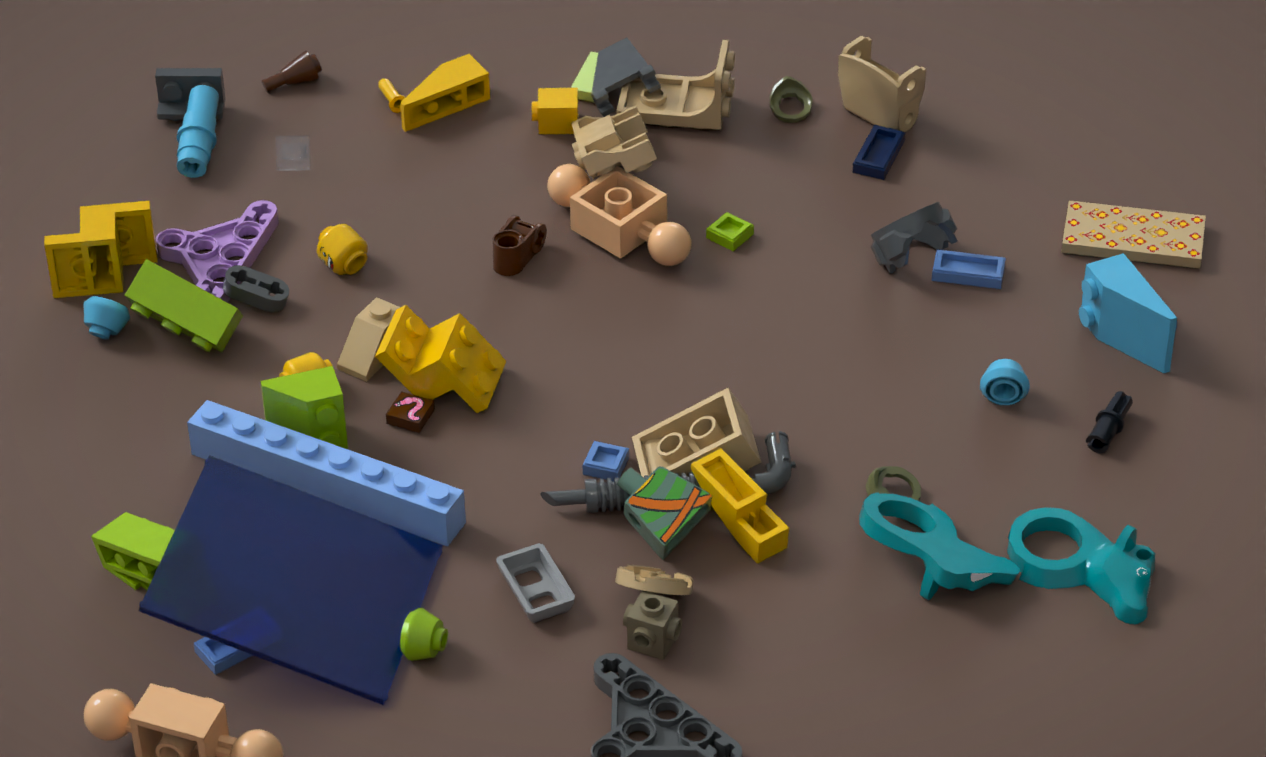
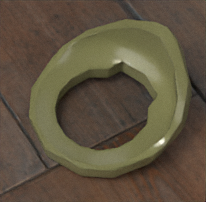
M785 76L774 85L770 94V108L777 119L783 122L797 123L805 120L811 113L812 96L800 81L790 76ZM796 97L797 100L803 103L805 108L796 115L785 114L779 108L781 99Z
M882 466L874 469L868 476L865 486L868 496L877 492L890 494L882 486L883 478L898 477L908 482L913 492L910 498L917 501L921 499V486L917 478L904 468Z

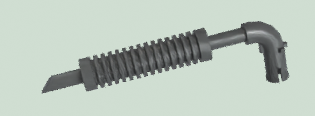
M775 431L765 437L769 463H766L767 472L755 473L754 477H751L766 494L775 493L783 488L791 477L792 468L796 467L795 461L791 462L788 435L782 431H779L780 443L776 441ZM689 472V476H686V473H681L682 478L701 488L693 472ZM615 477L614 481H611V478H607V482H604L603 478L599 479V482H596V479L584 480L585 489L540 493L541 497L552 506L586 504L587 513H596L600 508L602 512H606V508H609V512H611L614 507H616L617 511H621V507H624L626 500L630 497L629 494L617 485L618 477Z

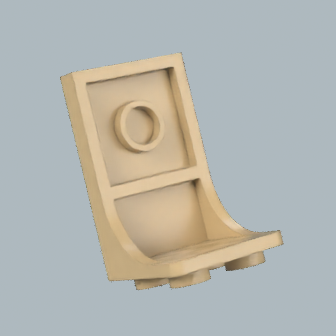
M722 40L717 68L709 74L698 77L655 74L662 88L652 93L647 91L640 78L623 85L616 114L637 106L645 124L721 130L723 117H729L730 97H733L735 78L731 77V71L734 70L735 51H729V40Z

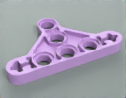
M256 201L247 207L240 218L195 232L174 228L163 230L156 237L158 256L166 261L183 264L196 286L228 303L230 297L223 291V282H215L213 280L225 277L226 271L232 266L241 265L248 268L252 266L278 225L277 207L270 201ZM247 235L257 236L253 239H242V237ZM168 243H180L174 247L165 246ZM203 249L212 250L204 254L196 253L197 251ZM233 256L243 257L240 260H227Z

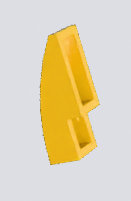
M722 448L691 463V470L701 489L712 495L711 505L737 542L757 564L787 548L789 527L766 505L767 494Z

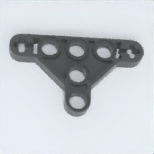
M608 653L595 660L593 666L594 682L602 692L612 699L611 731L593 744L591 757H600L604 753H615L619 757H742L741 745L625 657L615 653ZM635 689H643L648 691L649 695L638 699L630 696L629 693ZM663 710H671L677 716L670 720H664L659 718L657 714ZM641 731L647 733L649 737L643 741H633L628 735L632 732ZM697 731L703 733L706 737L701 741H690L685 735Z

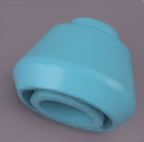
M92 296L84 301L83 304L84 324L90 328L88 333L102 339H109L110 334L117 335L131 318L126 306L110 299Z
M999 359L992 362L980 380L982 394L988 400L998 405L1015 404L1025 398L1030 389L1029 379L1018 362L1011 359Z

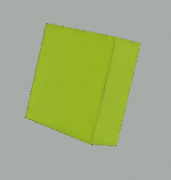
M728 212L706 229L707 239L731 251H735L754 235L753 224Z

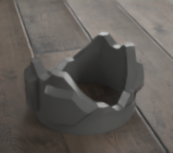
M936 202L904 216L871 234L873 239L871 249L879 265L886 266L889 274L896 271V267L901 268L908 264L912 240L927 243L937 250H943L948 247L949 242L951 244L958 242L954 234L957 226L949 210L943 209L940 202Z

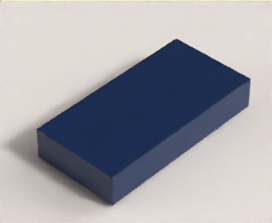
M874 125L853 162L852 173L884 180L905 142V132Z

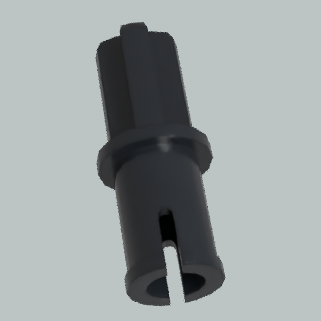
M1118 391L1112 397L1106 409L1098 412L1096 425L1086 438L1089 449L1096 453H1105L1108 450L1115 434L1120 433L1124 428L1123 419L1133 404L1131 396H1127L1123 391Z

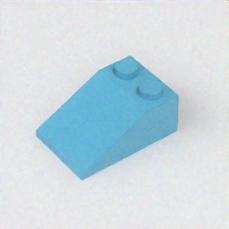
M1124 253L1086 264L1085 277L1082 281V305L1079 308V318L1082 325L1088 327L1097 340L1162 373L1170 372L1177 323L1175 314Z

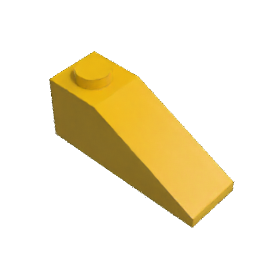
M470 54L441 64L400 102L402 129L407 132L489 100V73Z

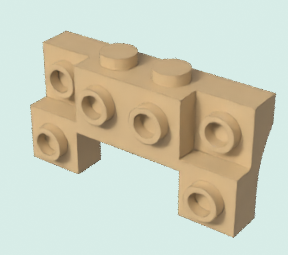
M637 106L610 116V114L603 118L584 116L571 122L576 142L572 143L574 155L579 166L587 170L592 178L612 171L616 165H622L626 173L631 171L635 173L641 172L652 165V161L657 159Z

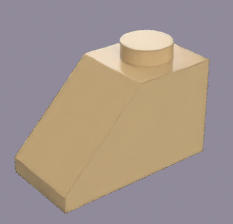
M376 297L355 317L337 363L338 370L367 382L383 366L375 355L396 309L400 308L399 306Z

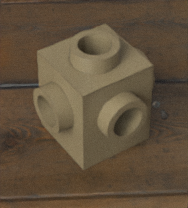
M642 590L634 604L630 603L624 613L623 625L627 627V649L664 660L673 642L677 641L682 630L683 620L678 618V601Z

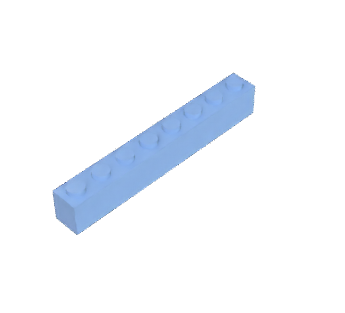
M206 400L187 422L191 454L447 547L466 523L464 490L209 400Z

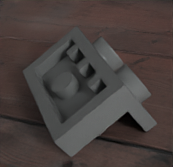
M222 68L156 69L155 79L159 101L157 108L158 119L173 121L183 119L187 111L190 91L198 85L210 86L219 93L216 120L223 118L226 97Z

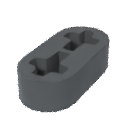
M241 265L232 266L226 271L222 288L228 297L268 312H279L286 306L289 287L279 278Z

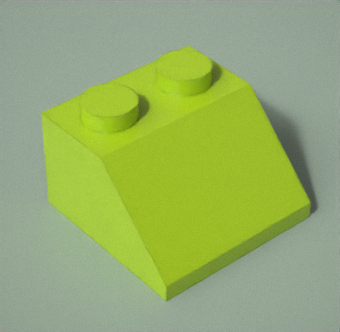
M333 366L260 381L266 421L345 449L348 448L343 393Z

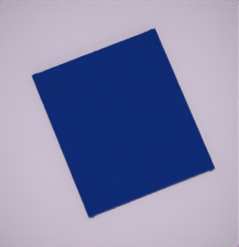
M209 455L208 459L204 462L205 466L143 600L139 603V612L384 705L385 701L388 700V692L403 655L400 649V637L404 621L410 612L420 608L438 558L442 555L443 545Z

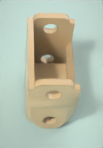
M860 36L847 44L842 54L839 55L838 77L844 107L849 112L873 125L903 132L910 130L918 118L919 106L925 90L926 68L916 65L902 75H899L872 60V39Z

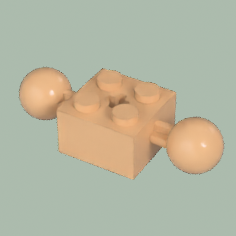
M574 164L561 165L550 174L547 183L549 195L558 205L570 207L571 230L620 259L645 241L647 242L649 254L661 265L674 266L680 264L688 257L692 245L691 237L682 225L675 222H667L666 193L633 174L626 173L624 169L617 165L612 171L603 174L592 183H590L589 176L585 170Z
M151 683L136 707L130 697L122 691L104 689L91 696L84 708L85 725L89 732L98 739L113 741L124 737L129 732L132 733L135 757H283L282 745L272 733L266 730L254 729L243 733L238 738L229 736L225 703L218 702L212 698H203L181 692L175 688H167Z

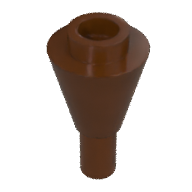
M305 50L281 69L279 73L262 80V84L266 92H269L284 84L291 85L319 80L318 73L322 71L316 55H309Z

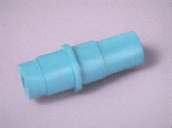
M198 85L191 89L187 111L184 115L182 126L177 132V141L179 143L177 170L182 175L190 178L201 177L205 174L207 164L210 161L211 151L217 142L215 128L219 93L207 85Z

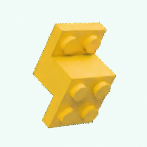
M150 201L80 206V233L44 236L53 298L123 292V265L143 264L145 259L157 263V247Z
M407 305L396 309L375 355L413 395L433 400L454 390L476 413L488 408L506 364V360L499 351L461 313L429 328Z

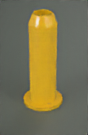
M386 78L380 79L378 87L389 101L390 110L394 113L401 112L400 102L405 96L397 92L390 80Z

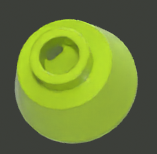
M418 608L410 612L404 621L400 637V649L404 656L410 661L433 658L437 655L438 651L443 652L448 641V630L444 628L442 620L424 608Z

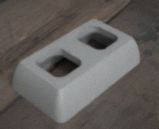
M537 543L496 558L500 572L531 622L535 623L565 613L571 609L575 595L543 544ZM534 570L538 572L542 579L540 582L521 586L515 576ZM546 595L552 596L555 602L533 608L530 601Z

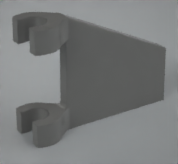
M627 37L598 52L591 96L603 117L615 112L608 99L610 98L608 93L637 78L642 80L649 93L662 88L655 77L656 72L652 65L646 63Z

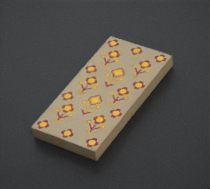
M1069 200L1061 253L1109 258L1124 253L1130 261L1200 268L1206 216Z

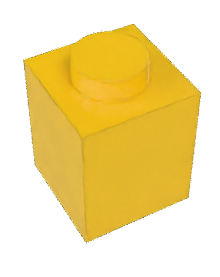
M538 88V101H532L531 112L532 121H538L539 134H574L571 122L578 120V88Z

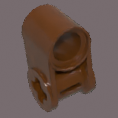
M511 215L505 225L492 238L494 271L504 276L519 274L533 256L542 249L547 235L545 224L537 223L533 225L521 221L519 216Z

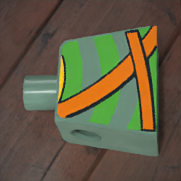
M661 466L657 467L647 479L633 468H629L617 483L621 489L630 495L624 504V516L663 560L711 509V494Z

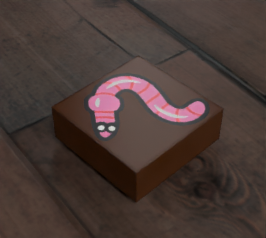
M401 391L386 413V424L420 433L435 410L434 400Z

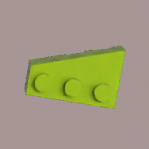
M145 259L125 293V297L132 304L131 310L147 319L151 317L161 322L162 327L176 335H180L182 332L192 337L191 342L207 352H210L212 348L223 352L243 317L242 313L235 306L148 259Z
M127 512L91 536L101 563L106 570L134 590L141 586L154 595L151 597V601L155 605L161 607L166 603L177 612L176 620L183 625L190 622L219 600L202 557V546L194 536Z

